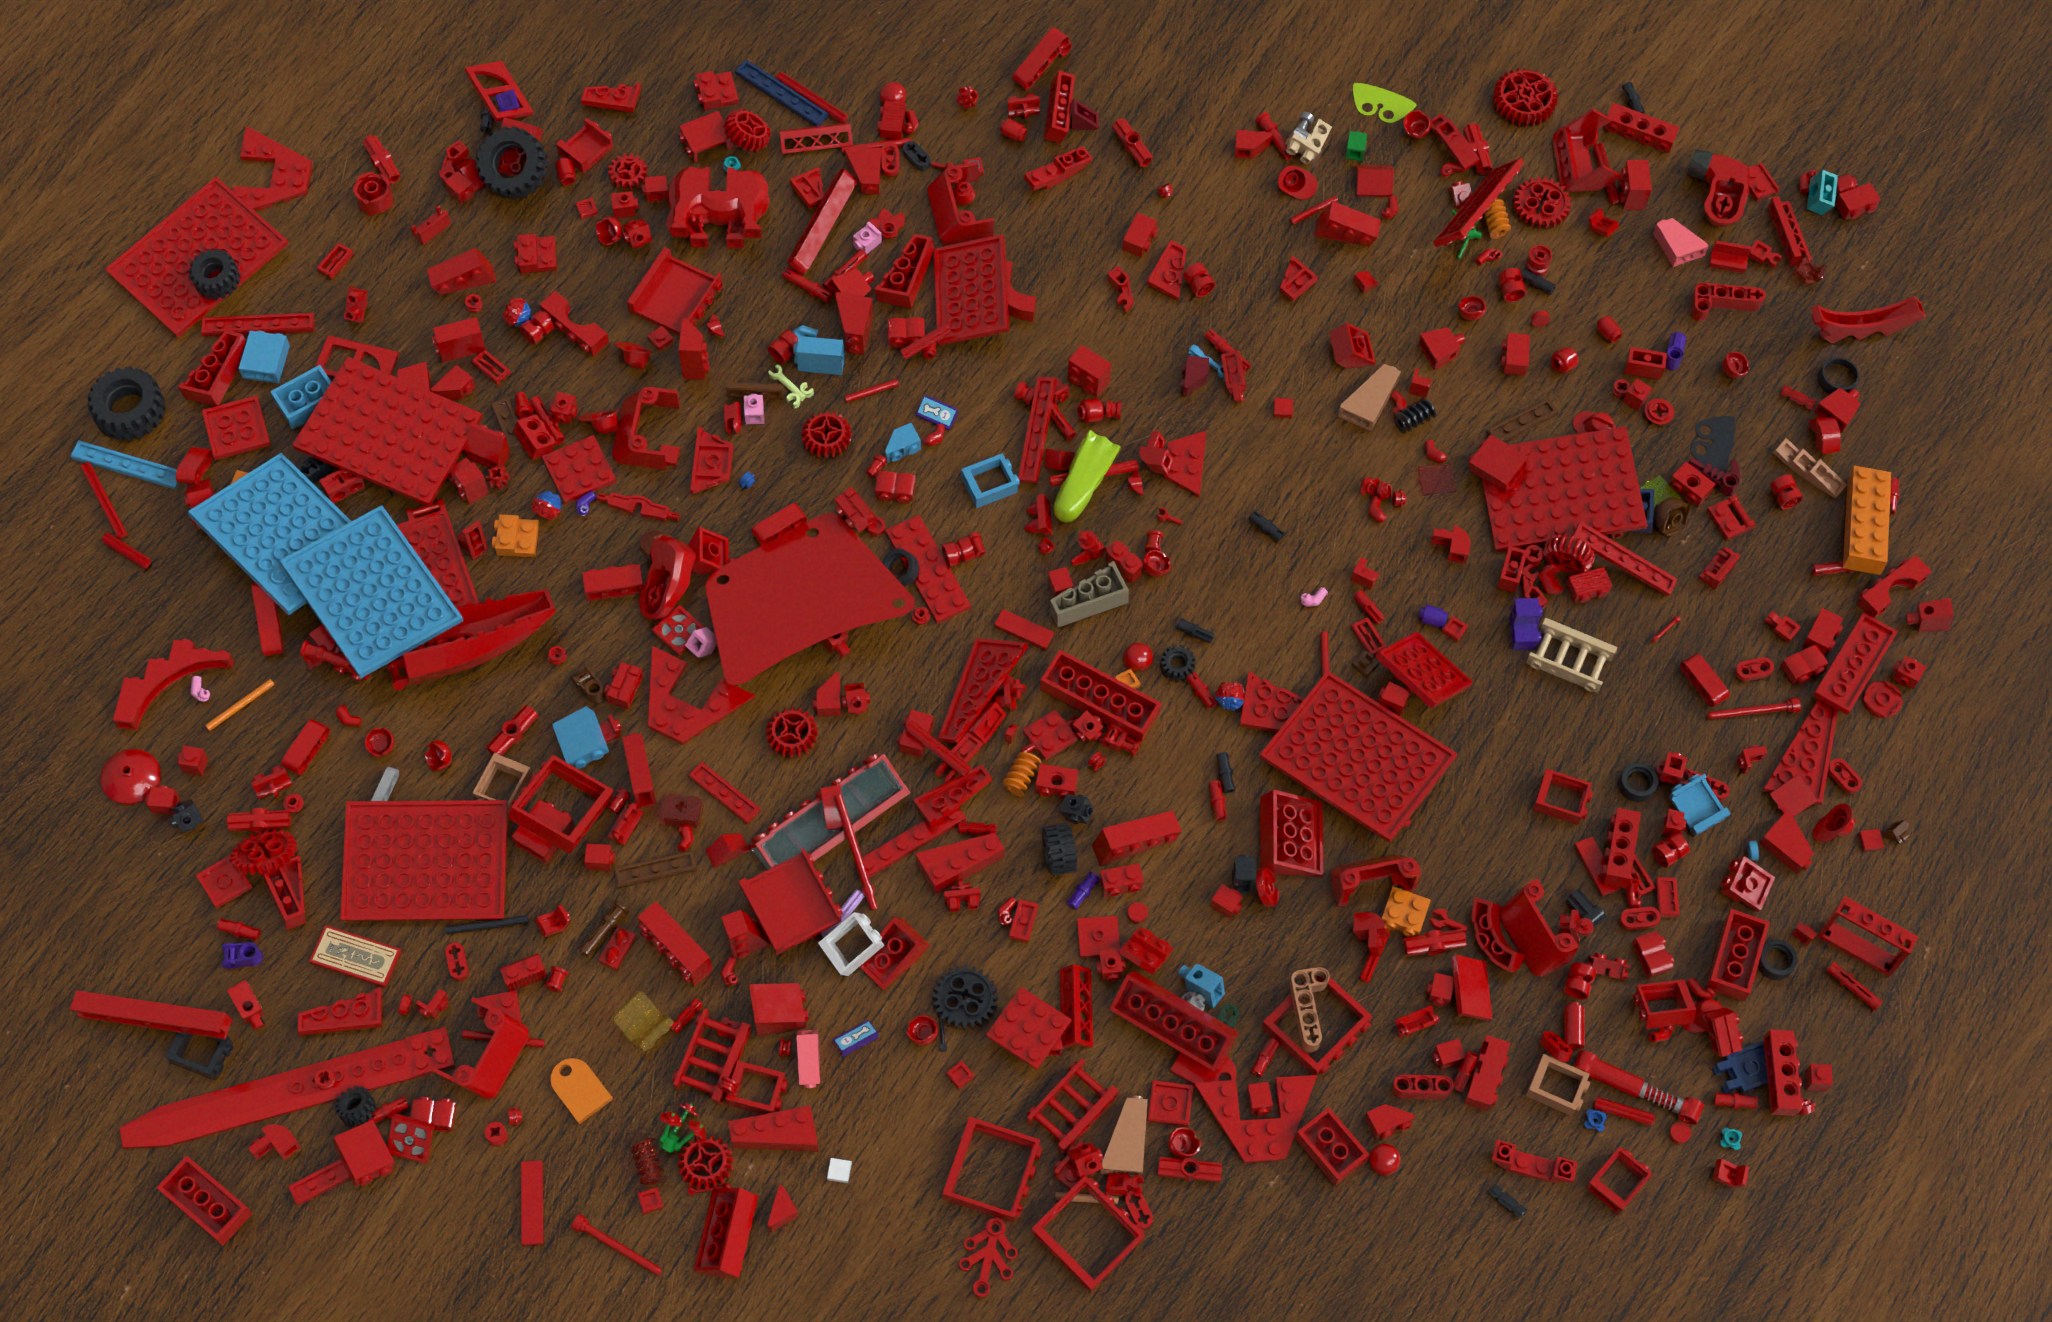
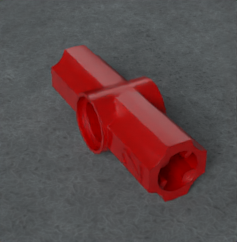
M1120 118L1116 120L1112 125V130L1124 144L1125 152L1131 154L1140 167L1148 166L1153 161V156L1142 143L1140 134L1134 131L1125 119Z
M1470 123L1464 127L1463 132L1466 140L1480 159V162L1475 164L1477 174L1481 176L1487 175L1493 169L1488 155V143L1486 140H1483L1479 125Z
M376 135L365 137L362 143L370 155L375 169L379 170L388 179L389 184L397 183L401 175L395 167L389 151L383 148Z
M525 705L511 720L503 724L502 730L486 746V749L492 756L494 753L503 756L513 744L518 743L522 739V734L539 717L538 714L530 706ZM511 730H517L514 734H508Z
M254 808L250 812L228 813L227 825L229 832L250 830L253 833H258L259 831L264 833L268 829L290 828L291 816L289 810L268 811L263 808Z
M1463 929L1446 932L1433 930L1421 936L1403 939L1406 956L1426 953L1428 955H1439L1446 950L1464 948L1467 945Z
M1159 1157L1158 1176L1182 1178L1188 1182L1193 1180L1221 1181L1222 1163L1197 1161L1194 1158L1176 1159ZM1192 1166L1195 1172L1187 1173L1184 1168Z

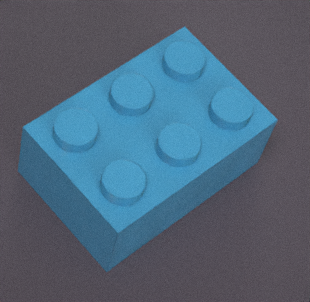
M318 365L270 391L276 406L292 430L308 421L331 384V380L321 365Z

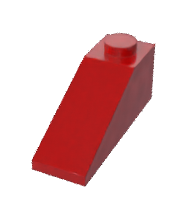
M479 521L463 529L457 535L459 545L472 560L488 550Z

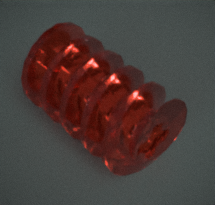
M655 1138L643 1139L635 1143L630 1149L631 1153L634 1154L633 1160L636 1161V1169H639L637 1173L641 1177L640 1183L642 1185H655L667 1179L666 1176H660L664 1172V1168H657L662 1164V1161H655L660 1156L659 1153H653L657 1149V1145H650L655 1141Z

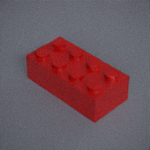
M656 901L638 916V927L641 930V936L647 942L650 940L654 944L653 948L659 955L664 954L668 958L666 960L673 969L677 968L681 972L680 976L686 983L691 982L695 987L713 971L708 954Z
M1734 909L1729 911L1725 917L1705 988L1711 986L1716 992L1741 1001L1747 999L1751 993L1770 922Z
M188 1156L156 1187L162 1195L222 1246L253 1214L247 1206Z

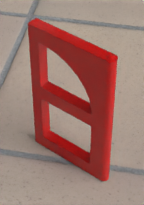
M502 61L465 67L464 72L495 122L503 121L504 117L514 119L534 114L531 106ZM476 75L494 77L505 85L484 89ZM514 89L520 108L498 112L489 97H495L497 94Z
M328 335L315 367L321 365L327 376L334 379L338 372L324 369L334 346L355 351L353 359L362 362L365 354L373 357L378 362L380 370L391 375L399 352Z

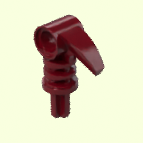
M1694 458L1688 461L1691 466L1716 485L1718 484L1722 495L1732 496L1740 483V468L1736 460H1731L1730 473H1724V471L1719 473L1717 472L1718 468H1711V463L1705 465Z

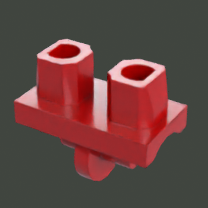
M1027 94L1025 98L1009 97V100H1007L1009 118L1023 116L1024 119H1028V115L1039 114V96Z
M354 286L348 288L344 319L359 323L364 321L365 307L368 305L367 290L357 289Z
M1008 674L997 689V692L1004 690V695L996 696L995 699L1001 708L1008 707L1011 711L1017 710L1016 699L1022 698L1021 694L1026 692V686L1020 684L1019 679L1014 680Z
M277 766L271 770L272 774L268 776L258 774L253 777L254 782H251L258 799L270 794H274L275 798H278V791L292 785L285 768L282 769L281 766Z
M961 878L958 879V885H951V891H944V902L947 904L949 912L960 911L959 902H967L968 910L979 909V900L981 899L980 887L971 888V883L963 884Z
M1572 910L1571 915H1560L1559 926L1562 928V933L1570 934L1578 943H1580L1579 934L1587 936L1594 930L1593 922L1587 918L1581 919L1578 910Z

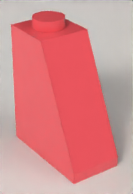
M1673 218L1659 221L1653 232L1672 267L1705 256L1709 247L1705 241Z
M818 1029L798 1030L799 1085H804V1088L816 1087V1084H820Z

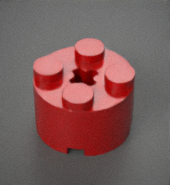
M367 172L356 179L353 192L357 204L363 212L369 216H374L392 207L393 194L389 181L383 174Z

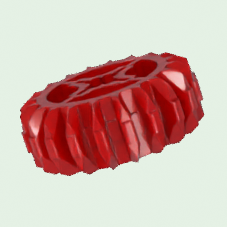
M738 108L726 117L723 126L724 132L727 134V138L731 139V143H735L737 147L739 146L742 150L747 149L748 152L753 151L756 153L768 144L771 136L770 128L767 127L768 123L763 122V118L758 117V114L755 115L752 111L748 112L746 109L741 110Z
M826 410L825 414L819 411L818 416L812 414L811 419L807 418L806 424L802 426V443L805 444L806 450H810L811 455L817 453L818 458L824 455V458L827 459L828 455H831L834 459L835 453L841 455L842 450L846 451L847 445L851 443V426L848 425L847 419H843L841 414L836 416L835 411L832 414H829L828 410ZM826 430H828L827 439H825Z
M1560 534L1557 536L1553 535L1546 541L1543 549L1544 559L1547 560L1548 564L1561 565V571L1571 575L1573 573L1579 574L1589 571L1595 560L1594 550L1591 549L1590 545L1580 541V538L1576 539L1566 534L1564 536Z
M792 706L791 711H787L784 707L783 713L777 711V717L771 716V722L767 723L768 729L765 730V733L767 735L766 740L770 743V748L775 749L776 754L782 752L783 758L789 754L792 759L794 757L793 754H797L800 758L801 752L807 755V748L813 750V743H817L816 736L819 735V732L817 730L818 725L814 722V717H809L808 711L802 714L801 708L795 711ZM781 725H783L784 730L781 732V735L777 737V730ZM805 729H807L808 733L803 740H801L800 735L804 733L803 731Z
M711 1135L709 1139L706 1137L705 1140H699L695 1136L694 1143L688 1140V1147L682 1146L681 1150L683 1153L678 1154V1159L681 1161L677 1162V1166L681 1168L679 1174L684 1175L683 1181H689L691 1188L697 1184V1190L705 1186L706 1191L709 1190L710 1185H713V1188L716 1189L717 1182L724 1185L723 1177L726 1179L730 1178L728 1172L733 1171L731 1164L734 1163V1158L730 1157L733 1154L732 1150H727L728 1144H722L721 1138L715 1141L714 1135ZM705 1149H712L717 1151L718 1153H708L705 1151ZM698 1151V1158L692 1164H689L691 1157ZM702 1156H704L705 1160H708L709 1169L704 1165ZM723 1160L720 1169L713 1173L714 1166ZM693 1172H704L707 1176H698Z

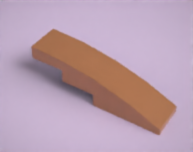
M1787 438L1783 439L1772 452L1802 478L1834 498L1847 485L1821 459L1816 461L1804 449L1799 451Z

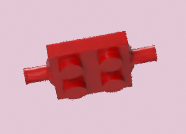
M1053 710L1023 729V733L1029 739L1030 744L1021 748V752L1030 753L1035 750L1046 761L1078 741V738L1071 730V727L1078 719L1075 715L1066 721L1056 710Z

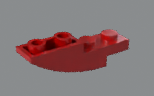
M1441 113L1430 120L1431 131L1446 146L1447 151L1465 171L1480 162L1479 157L1469 142L1449 118L1447 119Z
M1082 146L1055 157L1054 161L1050 164L1025 173L1023 179L1033 191L1042 187L1047 190L1079 172L1093 160V157Z

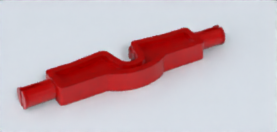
M613 492L610 495L602 493L597 495V500L607 502L608 507L629 514L633 513L636 506L641 505L640 514L644 518L667 521V518L679 521L680 513L670 511L668 506L652 503L644 496H625Z

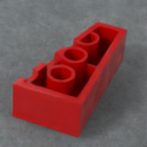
M919 234L913 235L902 250L899 259L896 258L891 270L883 276V281L875 287L874 290L878 302L912 309L934 253L932 237Z
M226 330L211 347L212 351L200 360L201 364L196 370L192 369L188 374L189 378L178 386L185 399L211 406L220 405L242 359L247 342L243 334Z
M1172 810L1102 828L1093 842L1092 848L1099 865L1103 866L1163 844H1171L1177 840L1182 830Z

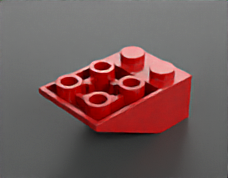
M504 117L501 128L508 127L511 129L512 126L518 127L520 130L528 131L539 142L541 141L543 130L539 127ZM521 148L507 150L499 160V172L514 177L519 175L526 165L527 157L525 151Z

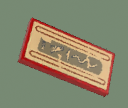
M325 925L309 962L310 964L386 988L402 951L399 948Z

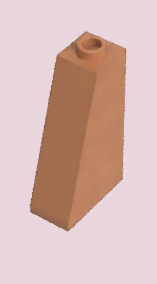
M1386 364L1381 366L1341 404L1338 417L1372 431L1399 381L1401 371Z
M1131 1096V1098L1126 1099L1102 1161L1103 1169L1100 1170V1174L1129 1173L1130 1177L1135 1175L1142 1176L1148 1099H1143L1141 1096Z

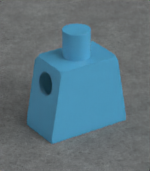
M1195 964L1192 969L1183 965L1178 972V976L1185 979L1186 990L1192 993L1194 991L1197 994L1200 993L1205 999L1204 1003L1214 1009L1225 994L1223 977L1199 964Z

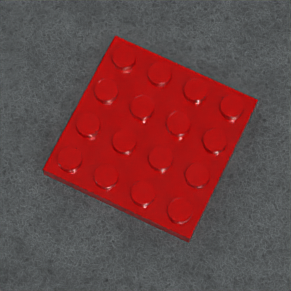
M1418 631L1384 648L1375 656L1384 667L1388 668L1398 680H1401L1411 692L1420 697L1423 703L1432 709L1466 690L1473 683L1470 678Z

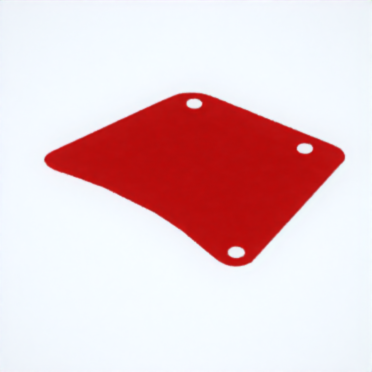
M835 513L822 514L720 567V569L711 574L706 582V594L724 677L731 685H741L748 682L786 657L826 638L860 626L903 616L909 613L915 605L914 597L846 522ZM811 528H815L819 531V534L816 537H808L806 532ZM721 575H726L729 577V582L719 584L717 583V578ZM895 599H903L905 601V605L901 608H895L892 603Z

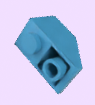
M912 423L894 429L885 450L887 463L898 461L906 455H913L921 450V440Z

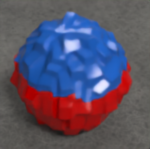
M523 298L510 299L509 305L506 304L505 306L506 309L502 317L510 326H521L531 317V309Z
M550 491L542 492L533 499L531 510L541 517L552 521L561 513V499L559 495L553 494Z
M1221 682L1217 691H1215V696L1223 709L1234 711L1244 703L1245 692L1240 683L1233 682L1228 684V682Z

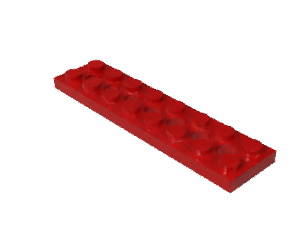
M1521 157L1492 169L1434 239L1433 243L1436 248L1442 245L1448 246L1455 240L1461 241L1467 237L1468 231L1475 227V223L1483 217L1482 214L1490 209L1491 203L1498 199L1497 196L1505 190V186L1513 181V176L1520 172V168L1524 164Z

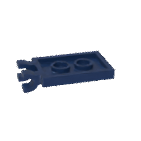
M1764 1041L1744 1047L1742 1051L1724 1056L1725 1061L1716 1063V1066L1712 1068L1715 1076L1727 1071L1731 1078L1730 1081L1725 1082V1085L1721 1086L1724 1094H1728L1738 1088L1742 1094L1767 1085Z

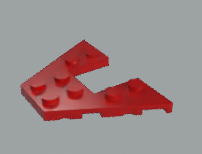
M246 126L240 153L241 160L275 162L270 188L234 186L233 192L254 211L272 207L274 203L283 200L287 202L295 197L307 195L313 166L312 161Z
M653 646L648 717L649 729L684 745L693 736H698L704 732V729L712 724H717L731 712H736L739 707L755 699L754 694L738 686L731 685L723 679H720L702 710L671 696L670 693L686 669L687 662Z
M1317 1075L1276 1077L1275 1084L1279 1118L1240 1121L1236 1080L1196 1082L1194 1087L1201 1094L1206 1102V1106L1211 1110L1213 1117L1228 1136L1231 1145L1237 1150L1243 1163L1285 1161Z

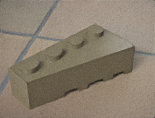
M1115 562L1109 563L1105 569L1096 571L1089 579L1080 581L1076 587L1069 588L1050 600V613L1057 627L1128 603L1129 590Z

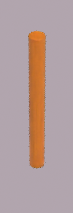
M271 679L267 680L205 725L209 731L214 729L275 685Z

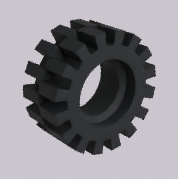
M1175 644L1172 649L1170 646L1167 647V651L1164 650L1160 661V668L1162 674L1164 673V677L1167 678L1169 676L1170 681H1173V678L1176 679V682H1179L1180 679H1182V682L1186 681V677L1192 674L1195 668L1196 658L1193 656V651L1189 652L1187 646L1183 649V645L1177 648ZM1174 658H1181L1184 660L1185 666L1181 669H1176L1171 666L1170 662Z
M354 1086L353 1090L348 1088L347 1093L343 1091L341 1093L342 1097H337L338 1102H335L336 1108H334L345 1125L353 1127L354 1124L357 1126L361 1125V1121L363 1123L367 1122L366 1118L372 1117L371 1113H375L374 1107H376V1101L366 1088ZM360 1103L356 1108L350 1110L355 1104Z

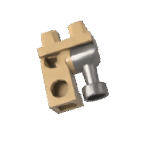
M1309 112L1301 113L1299 126L1289 134V138L1285 142L1287 145L1286 152L1290 155H1295L1297 152L1301 153L1300 160L1304 164L1310 163L1320 153L1332 126L1321 119L1312 124L1314 116ZM1311 125L1309 129L1310 132L1308 133L1306 131L1307 126ZM1318 126L1324 127L1325 130H1321Z

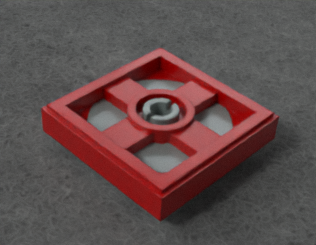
M679 604L652 629V633L680 656L688 649L685 644L693 631L705 627Z
M394 1113L391 1119L387 1146L390 1154L426 1164L429 1161L434 1124Z

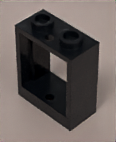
M178 1032L165 1056L168 1062L215 1080L216 1076L220 1075L224 1068L223 1063L226 1057H229L233 1051L231 1039L228 1036L226 1039L208 1037L221 1043L207 1068L182 1058L193 1034Z

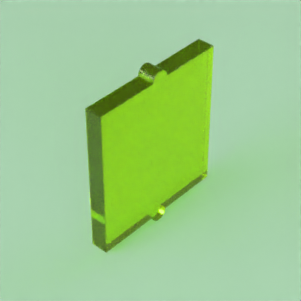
M1660 475L1650 482L1647 481L1640 488L1654 489V508L1657 503L1666 498L1674 497L1681 500L1678 494Z

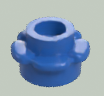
M749 471L745 473L738 481L742 485L741 488L746 487L748 489L755 482V474L752 475Z

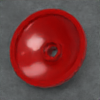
M127 749L116 753L105 763L100 775L101 787L106 796L122 805H133L145 801L146 795L150 794L151 787H158L161 781L159 763L154 756L141 749ZM127 769H130L129 773H124Z

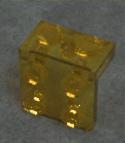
M642 991L636 992L612 1017V1020L631 1043L644 1052L653 1047L655 1041L661 1035L668 1032L670 1026L674 1023L669 1016L661 1013Z

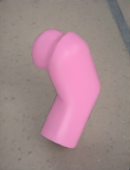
M1320 587L1315 595L1304 593L1301 595V603L1306 607L1318 606L1328 592L1325 588Z

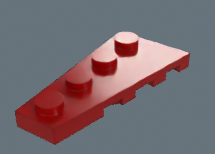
M980 765L970 770L966 776L960 775L913 799V802L929 825L933 827L989 784L992 778L984 766Z
M376 988L374 992L367 994H357L355 998L344 1001L342 999L336 1001L335 1004L327 1007L323 1005L298 1013L299 1036L382 1027V988Z

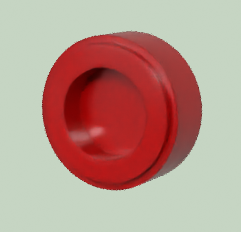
M1543 310L1535 312L1531 316L1532 325L1535 327L1547 325L1550 322L1549 313Z
M876 517V521L867 526V532L872 536H881L885 532V521L880 517Z
M1135 902L1129 906L1127 915L1131 922L1139 924L1146 920L1148 910L1143 903Z
M403 995L398 1014L405 1016L408 1014L412 1003L411 995Z
M1683 1122L1673 1124L1669 1130L1670 1139L1677 1144L1686 1143L1691 1137L1689 1126Z

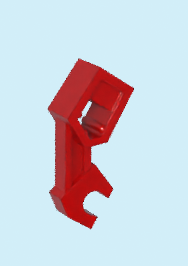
M459 140L446 149V156L442 168L439 170L440 179L443 183L448 179V176H452L455 173L453 165H458L470 155L468 148Z
M1117 266L1107 273V281L1117 292H1121L1116 304L1119 306L1121 303H1125L1123 311L1126 313L1133 307L1134 303L1129 283L1130 276Z
M1530 563L1523 568L1521 574L1524 598H1530V595H1533V597L1538 598L1539 605H1542L1543 609L1546 607L1548 600L1538 587H1533V583L1538 578L1539 573H1529L1533 568Z

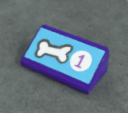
M924 395L916 416L936 425L943 424L945 429L950 430L958 416V410Z
M867 1020L834 1038L833 1041L842 1057L874 1041L879 1036L874 1026Z

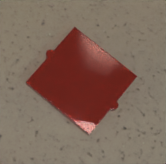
M1451 464L1418 467L1419 483L1422 486L1423 496L1456 492L1455 476H1453Z

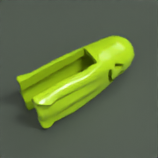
M1088 430L1086 437L1083 439L1069 468L1070 473L1061 485L1055 499L1053 508L1054 515L1058 520L1065 523L1072 522L1082 513L1089 503L1094 490L1104 478L1103 476L1107 473L1120 450L1119 445L1112 443L1104 436L1095 434L1092 430Z

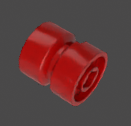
M1545 245L1533 246L1529 251L1525 269L1536 275L1545 276L1552 260V251Z
M1200 262L1191 265L1183 273L1184 279L1191 286L1196 297H1203L1209 294L1216 286L1205 266Z
M1509 268L1498 275V281L1505 301L1516 302L1527 295L1520 269Z
M539 310L531 317V321H525L519 326V329L526 340L535 345L543 339V335L549 334L555 327L551 319Z
M786 329L778 336V340H774L767 347V350L775 361L784 364L791 358V354H794V343H798V337L792 331Z
M1790 474L1781 476L1770 484V488L1774 496H1778L1777 501L1783 510L1798 505L1804 499L1799 488H1795L1796 482Z
M968 536L957 539L956 543L951 541L942 544V552L949 568L959 565L961 561L966 563L975 559V553Z
M1674 832L1666 837L1665 841L1655 844L1651 851L1658 864L1668 868L1676 863L1677 859L1680 860L1688 855L1690 848L1684 837Z
M1572 963L1568 973L1570 978H1567L1563 991L1575 999H1588L1592 989L1590 984L1594 983L1597 971L1585 963Z

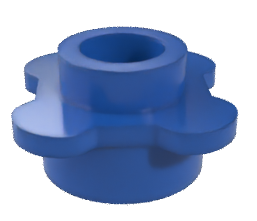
M1589 1109L1586 1112L1587 1121L1584 1123L1585 1128H1593L1598 1132H1602L1605 1129L1603 1124L1606 1114Z

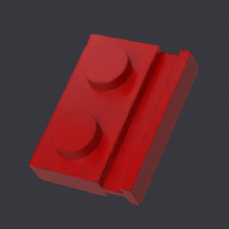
M1762 162L1756 166L1749 167V192L1756 202L1779 192L1780 188Z

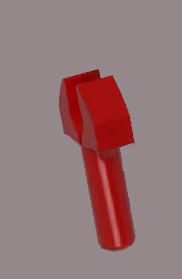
M1437 909L1433 911V915L1441 918L1440 921L1430 918L1429 921L1434 929L1440 930L1441 927L1447 926L1455 930L1463 929L1465 933L1467 932L1468 926L1449 919L1447 910Z

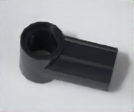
M1580 889L1573 892L1566 899L1567 904L1573 910H1578L1580 918L1590 919L1594 927L1606 919L1604 911L1598 905H1593Z

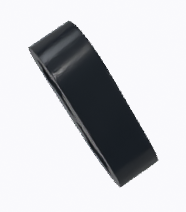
M908 141L903 145L904 157L917 170L925 171L930 167L929 155L916 142Z

